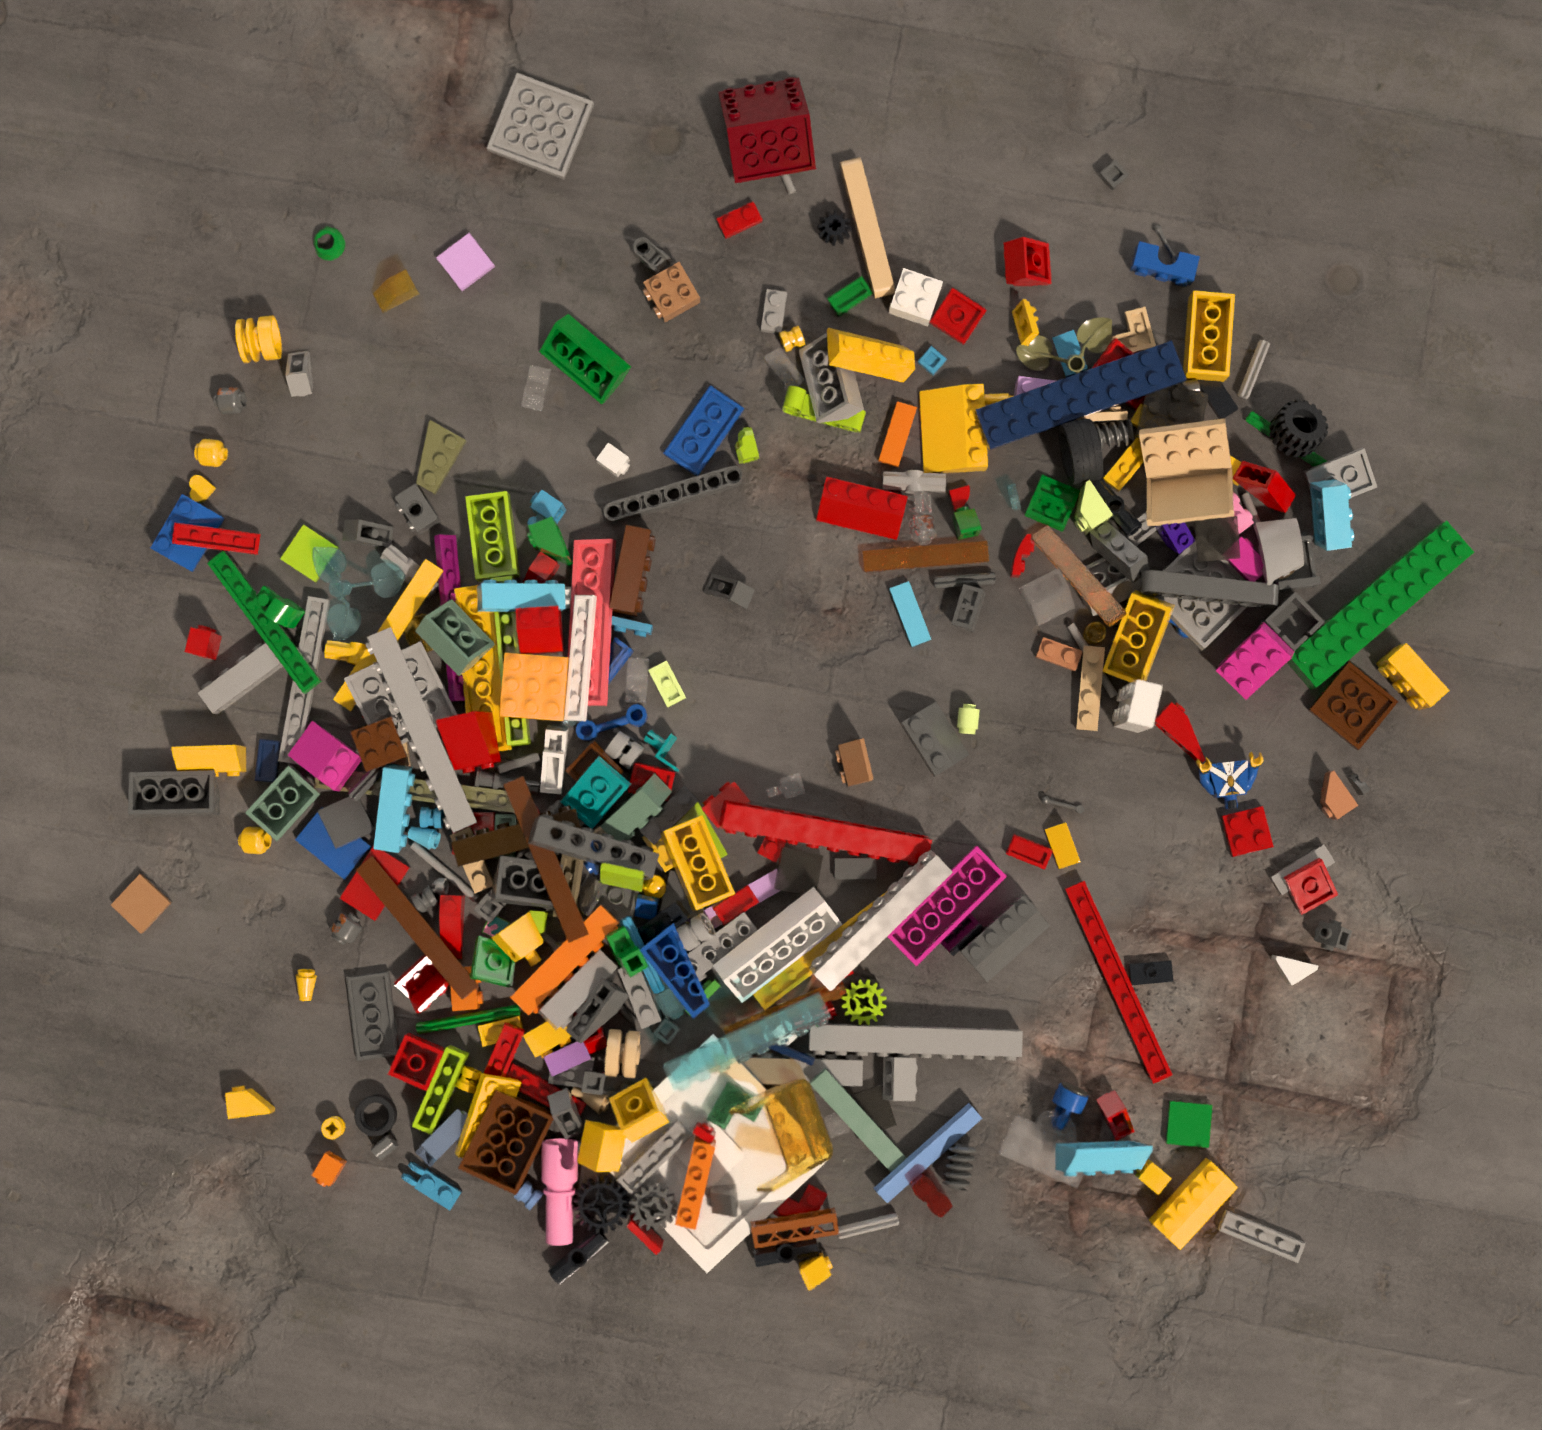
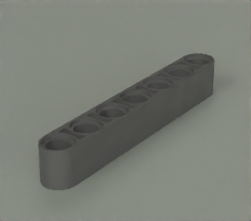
M729 466L612 501L604 507V515L608 522L616 524L730 490L741 485L743 481L742 471L737 466ZM735 472L739 475V479L732 482L727 478L728 475ZM715 478L719 480V485L712 488L708 486V481ZM696 484L699 486V491L692 494L688 492V487ZM676 490L679 492V497L672 500L668 498V493ZM656 496L659 498V502L657 505L652 506L648 504V499ZM632 502L638 503V510L634 512L629 511V504ZM612 508L618 509V516L614 518L609 517V510Z
M1155 570L1141 572V594L1258 608L1278 607L1279 586L1276 584L1267 585L1261 582Z

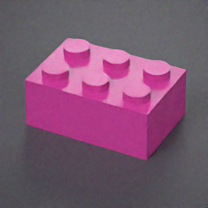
M1263 622L1218 665L1216 671L1247 700L1292 658L1294 650Z

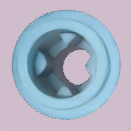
M412 826L408 831V838L430 850L431 848L436 849L438 847L441 834L436 829Z

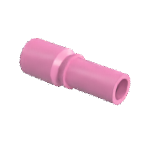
M552 1138L542 1142L541 1180L546 1185V1188L543 1189V1194L546 1195V1243L550 1245H567L573 1242V1195L576 1192L573 1184L578 1180V1141L575 1139Z

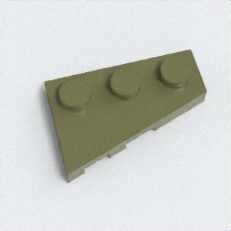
M429 420L416 484L436 495L467 441Z

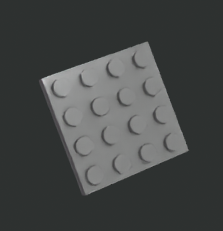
M516 73L487 150L565 179L593 109L594 102Z
M1202 535L1198 536L1193 544L1187 547L1163 570L1164 572L1246 581ZM1153 596L1175 605L1170 619L1201 651L1247 607Z
M420 641L403 649L402 653L432 721L437 728V719L458 714L422 642ZM374 664L344 678L367 725L392 716L402 743L404 744L411 740L409 732L404 733L400 721L403 720L400 712L396 713L391 701H394L392 693L387 694L382 682L386 681L383 673L378 674Z

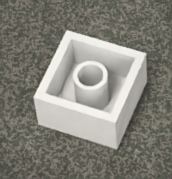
M903 268L889 313L928 326L943 281Z

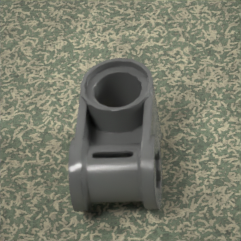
M638 238L633 243L634 256L654 275L660 273L667 263L670 264L672 262L665 252L657 248L647 238ZM640 245H645L648 247V250L645 253H640L637 251V248Z

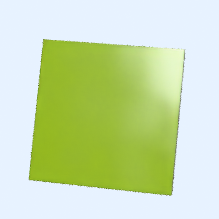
M303 525L280 559L314 582H317L339 548Z
M602 863L600 883L642 892L644 882L643 871Z

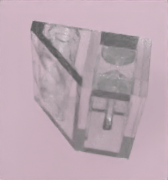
M1059 568L1019 589L1037 626L1075 608L1069 586Z

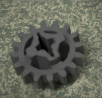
M650 1183L648 1189L643 1185L641 1192H635L636 1198H632L631 1204L635 1206L631 1207L630 1211L636 1213L633 1220L639 1219L640 1227L646 1224V1230L649 1231L650 1227L654 1226L655 1231H658L659 1225L665 1229L667 1226L666 1221L669 1223L673 1222L671 1215H676L677 1210L674 1207H677V1201H672L675 1194H668L669 1187L663 1190L661 1189V1183L658 1184L657 1188L654 1187L653 1183ZM649 1194H653V1195L650 1196L649 1198H645V1196H647V1195H649ZM661 1196L666 1200L667 1203L663 1202ZM652 1204H656L655 1210L651 1209ZM659 1216H664V1217H662V1218H660V1219L654 1220L655 1218H657V1217H659Z

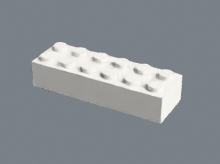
M813 887L712 966L724 983L743 1003L843 924Z

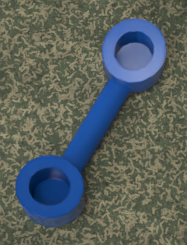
M635 704L629 707L624 717L597 725L589 720L579 722L576 726V734L582 741L590 742L597 737L599 732L629 723L634 727H641L646 723L648 714L642 705Z

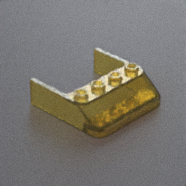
M796 1079L770 1088L729 1110L730 1115L746 1114L764 1104L786 1164L785 1171L757 1187V1192H774L832 1157L833 1147L812 1087L806 1079Z

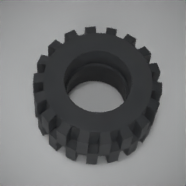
M1301 400L1289 401L1271 420L1269 426L1271 432L1269 435L1274 439L1272 442L1278 446L1277 449L1283 450L1288 456L1292 454L1293 457L1297 458L1300 456L1302 458L1310 455L1327 436V429L1329 427L1328 423H1325L1327 421L1326 416H1323V412L1320 409L1318 410L1313 403L1311 405L1305 400L1303 402Z

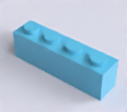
M484 580L483 583L477 586L478 612H516V608L559 606L561 611L566 609L565 584H558L557 580L545 581V584H538L537 580H526L525 583H517V580H505L504 583H496V580Z
M391 763L383 767L373 849L399 853L406 846L407 835L404 833L405 827H408L410 821V814H407V809L412 803V794H409L410 786H413L415 774L412 773L413 767Z

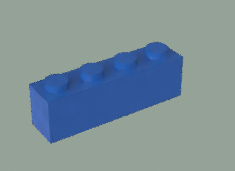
M673 923L641 948L640 951L694 1019L709 1007L710 1004Z

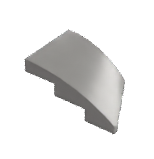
M1297 518L1255 523L1254 529L1259 541L1258 551L1263 563L1262 572L1267 585H1271L1277 578L1285 577L1291 571L1303 567V545Z

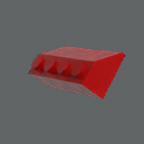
M826 477L816 521L897 540L908 496Z

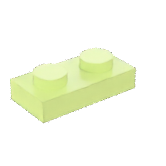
M667 661L648 670L667 707L686 699Z

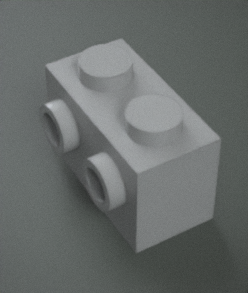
M883 1057L882 1100L915 1101L917 1093L916 1073L918 1069L916 1058Z

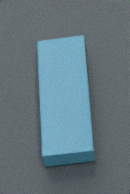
M909 581L889 588L911 647L930 641V634Z

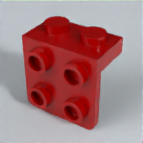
M425 954L394 982L395 986L410 999L413 1009L417 1014L427 1010L437 996H441L446 992L449 985Z

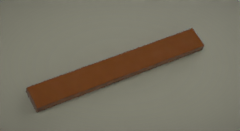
M524 776L503 785L528 843L534 819L540 815ZM528 844L568 942L588 935L589 933L555 852Z
M373 856L356 869L462 1000L479 987L478 983L470 978L469 972Z

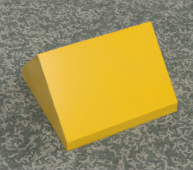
M586 1120L577 1162L595 1172L619 1171L626 1136L618 1126Z

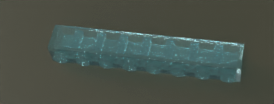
M817 992L663 1064V1068L673 1090L679 1089V1091H683L691 1087L690 1083L696 1080L703 1082L711 1077L710 1074L718 1071L722 1073L730 1069V1065L735 1062L741 1064L750 1059L749 1056L756 1052L760 1055L769 1051V1046L776 1043L777 1046L788 1042V1038L795 1034L797 1037L809 1032L808 1028L814 1025L818 1028L827 1024V1019L831 1018L821 994Z

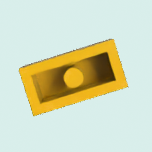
M547 1021L523 1035L535 1058L539 1055L544 1058L553 1053L552 1048L558 1044L560 1047L565 1046L571 1042L570 1037L572 1036L566 1032L569 1024L564 1029L559 1027L555 1030Z

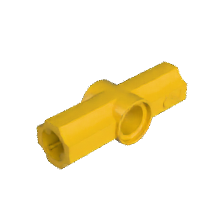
M327 640L324 658L346 661L348 664L356 665L367 647L366 644L350 642L349 644Z

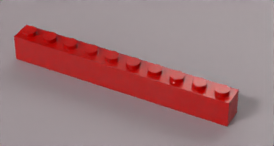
M729 800L723 801L719 826L724 829V832L736 834V831L745 832L744 835L757 838V835H762L770 841H777L779 838L786 840L788 844L798 845V842L806 843L807 847L816 849L819 846H824L832 852H839V849L847 850L848 854L855 856L864 853L872 859H880V856L887 857L888 861L900 863V860L908 861L907 864L912 866L918 862L919 857L923 853L930 851L932 839L925 835Z

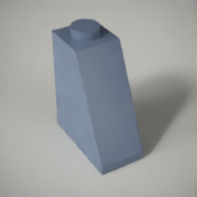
M457 1109L415 1153L431 1167L460 1138L468 1114L463 1110Z

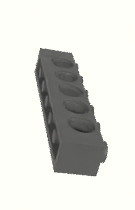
M544 814L534 819L528 844L599 866L602 863H608L643 871L644 880L653 878L659 857L658 853L653 852V848L647 846L639 848L633 846L634 843L631 841L622 840L620 842L614 840L612 835L605 833L598 835L594 833L593 829L586 827L579 829L574 827V824L571 822L562 821L560 823L554 821V817ZM551 829H555L558 832L557 839L551 837ZM571 835H575L578 838L577 846L571 843ZM592 841L598 845L597 852L593 851L590 847ZM612 847L618 851L617 858H614L610 853ZM631 854L637 856V864L631 862Z

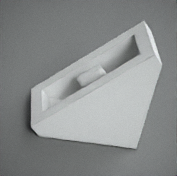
M1276 955L1271 957L1287 985L1292 986L1318 970L1317 965Z

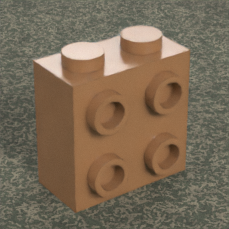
M680 262L643 282L645 288L642 290L648 301L652 300L655 305L652 308L658 319L662 317L664 323L701 303L697 291Z

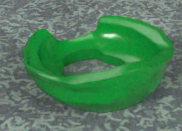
M332 227L321 229L314 237L315 251L323 260L332 261L337 259L345 249L343 235L338 229ZM325 234H330L334 238V245L328 250L318 247V239Z

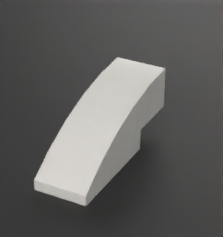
M548 725L546 728L540 792L562 793L569 727Z

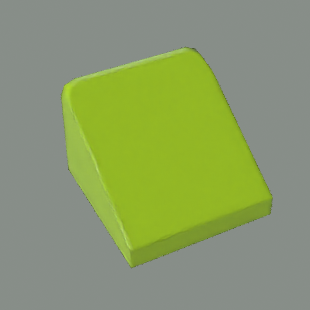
M530 910L539 933L546 932L547 911Z

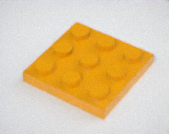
M505 653L499 716L564 721L569 658Z

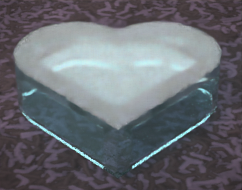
M1015 483L1008 484L1007 489L1012 509L1014 511L1021 510Z

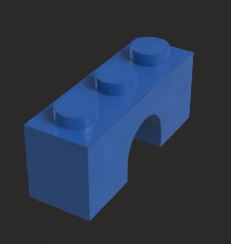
M1139 241L1135 249L1130 271L1135 272L1138 276H1153L1156 280L1162 282L1167 280L1173 281L1176 285L1182 287L1192 284L1195 279L1200 256L1179 252L1174 264L1165 265L1158 258L1160 246Z

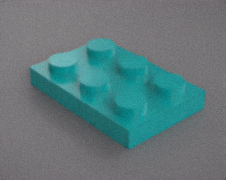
M599 756L560 802L564 806L571 805V809L576 808L578 818L593 829L631 783Z

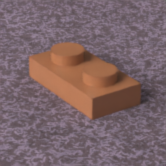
M1043 637L1036 658L1075 672L1083 651Z

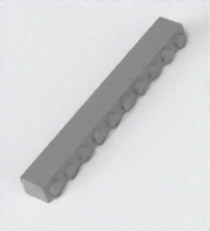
M389 627L368 636L369 642L365 643L370 655L374 653L377 659L374 665L378 674L383 673L386 681L382 683L387 694L392 693L394 701H391L395 712H400L403 718L400 724L404 733L409 732L411 740L408 742L412 751H417L420 759L417 762L421 771L426 770L429 778L426 779V783L430 791L434 790L437 795L434 801L438 810L443 809L446 817L443 818L447 830L452 829L454 833L477 823L392 628Z
M809 1023L808 1049L816 1055H825L826 1051H834V1055H847V1052H855L856 1056H868V1052H876V1056L889 1057V1053H898V1057H910V1054H919L920 1058H932V1054H940V1058L952 1059L953 1055H961V1059H974V1056H982L984 1060H995V1056H1003V1060L1015 1061L1016 1057H1022L1023 1031L1019 1029Z

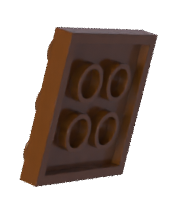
M1347 662L1308 711L1353 748L1360 750L1399 701L1351 662Z

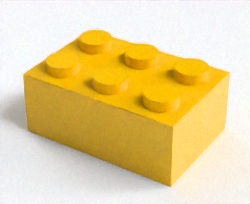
M1407 643L1395 646L1376 663L1379 667V672L1393 682L1392 686L1397 692L1403 693L1407 697L1406 701L1413 709L1430 708L1450 691Z

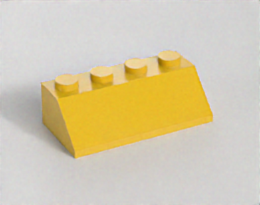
M832 328L827 329L828 362L831 366L903 383L915 370L914 352L902 345Z
M1205 1158L1151 1216L1149 1221L1181 1250L1238 1187L1215 1164Z

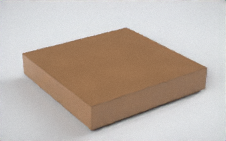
M139 874L111 906L139 933L143 934L172 902L146 877Z

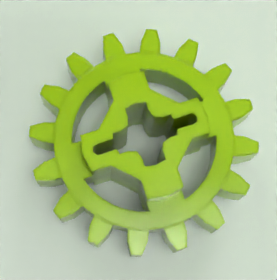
M858 979V985L851 982L852 988L844 989L848 993L847 996H841V999L846 1001L841 1007L848 1009L844 1013L845 1016L851 1014L850 1021L853 1022L855 1019H858V1025H861L863 1020L866 1021L867 1025H870V1019L877 1022L876 1016L884 1015L881 1008H887V1005L882 1003L887 997L880 995L884 991L883 988L877 990L878 983L875 982L873 985H870L869 979L866 980L865 984L862 983L861 979ZM859 988H868L864 993L855 992ZM875 993L878 997V1006L873 1004L872 1000ZM856 996L862 999L868 997L867 1001L872 1008L866 1005L860 1007L861 1003ZM850 998L855 1000L856 1004L853 1011L850 1007ZM864 1011L873 1012L868 1016H860Z

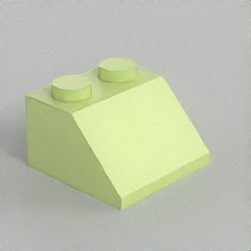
M1090 480L1080 489L1074 517L1076 527L1080 532L1084 531L1086 535L1113 516Z

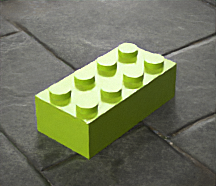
M507 491L465 496L475 579L478 582H483L495 577H520L510 494Z

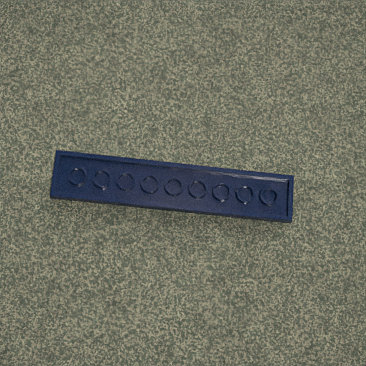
M1169 341L976 409L975 414L988 449L992 450L1060 426L1066 422L1083 418L1179 384L1187 379L1173 342Z

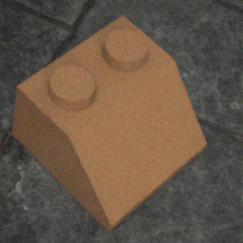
M864 738L838 745V750L835 751L837 762H842L843 771H840L842 783H846L847 787L873 781Z

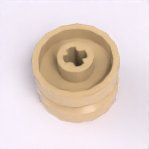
M620 1029L609 1030L605 1076L616 1077L620 1070V1064H623V1076L625 1078H636L641 1051L640 1031L629 1030L626 1034L625 1043H623V1033Z

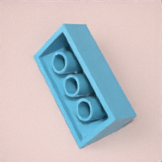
M1131 1140L1055 1144V1170L1064 1172L1065 1176H1077V1172H1083V1175H1096V1171H1102V1174H1115V1170H1120L1121 1173H1133L1134 1169L1143 1168L1153 1151V1146Z

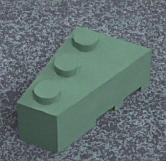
M654 773L600 827L607 834L614 836V840L620 842L622 840H629L635 834L633 830L637 827L639 829L643 828L649 822L647 818L650 815L655 817L663 809L660 805L670 795L672 790Z

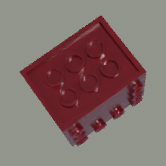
M790 77L783 81H767L760 85L750 84L743 88H727L718 92L727 130L735 183L816 169L810 113L799 78Z

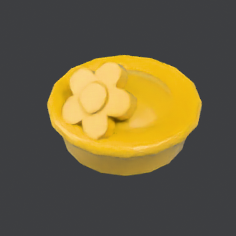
M654 874L652 879L644 880L642 890L646 896L661 898L665 894L666 883L661 876Z

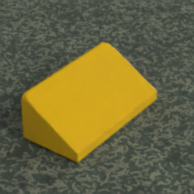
M1066 822L1044 829L1059 869L1080 862Z

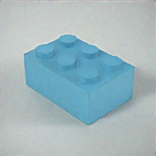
M1335 479L1311 482L1310 492L1315 545L1326 551L1352 547L1354 532L1350 527V520L1353 518L1348 501L1351 499L1350 488L1347 487V484Z

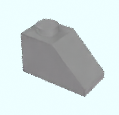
M309 351L288 353L285 377L291 397H304L312 394L313 376Z

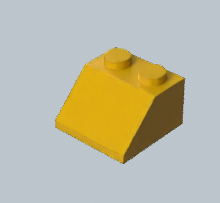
M647 1078L609 1098L621 1132L632 1143L669 1123L664 1107Z

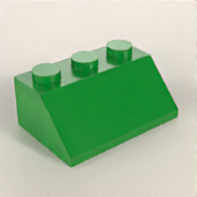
M553 517L528 526L530 532H527V535L536 551L540 550L548 557L568 566L573 565L559 526Z

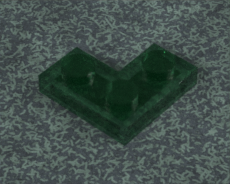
M727 1081L706 1120L724 1130L735 1112L755 1122L765 1102Z

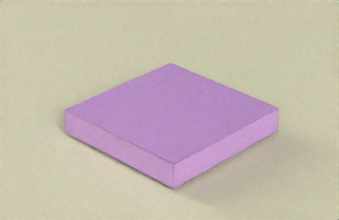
M470 233L436 257L461 291H464L495 267Z

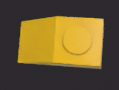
M244 1085L231 1087L232 1091L225 1093L228 1119L275 1112V1107L252 1088L245 1089Z
M822 1252L818 1256H813L799 1262V1271L808 1291L831 1276L830 1269L833 1268L829 1257H824Z

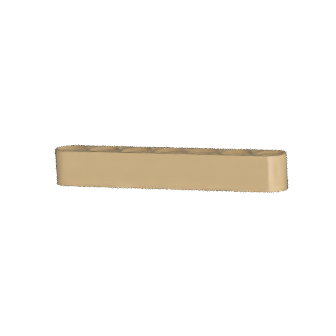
M859 157L840 162V169L874 298L895 294L894 283L862 160Z

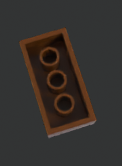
M629 525L625 527L609 607L613 613L637 617L638 612L642 613L644 600L641 598L642 592H646L648 584L645 575L646 571L650 572L652 564L649 555L650 551L654 552L656 544L655 536H653L650 529Z

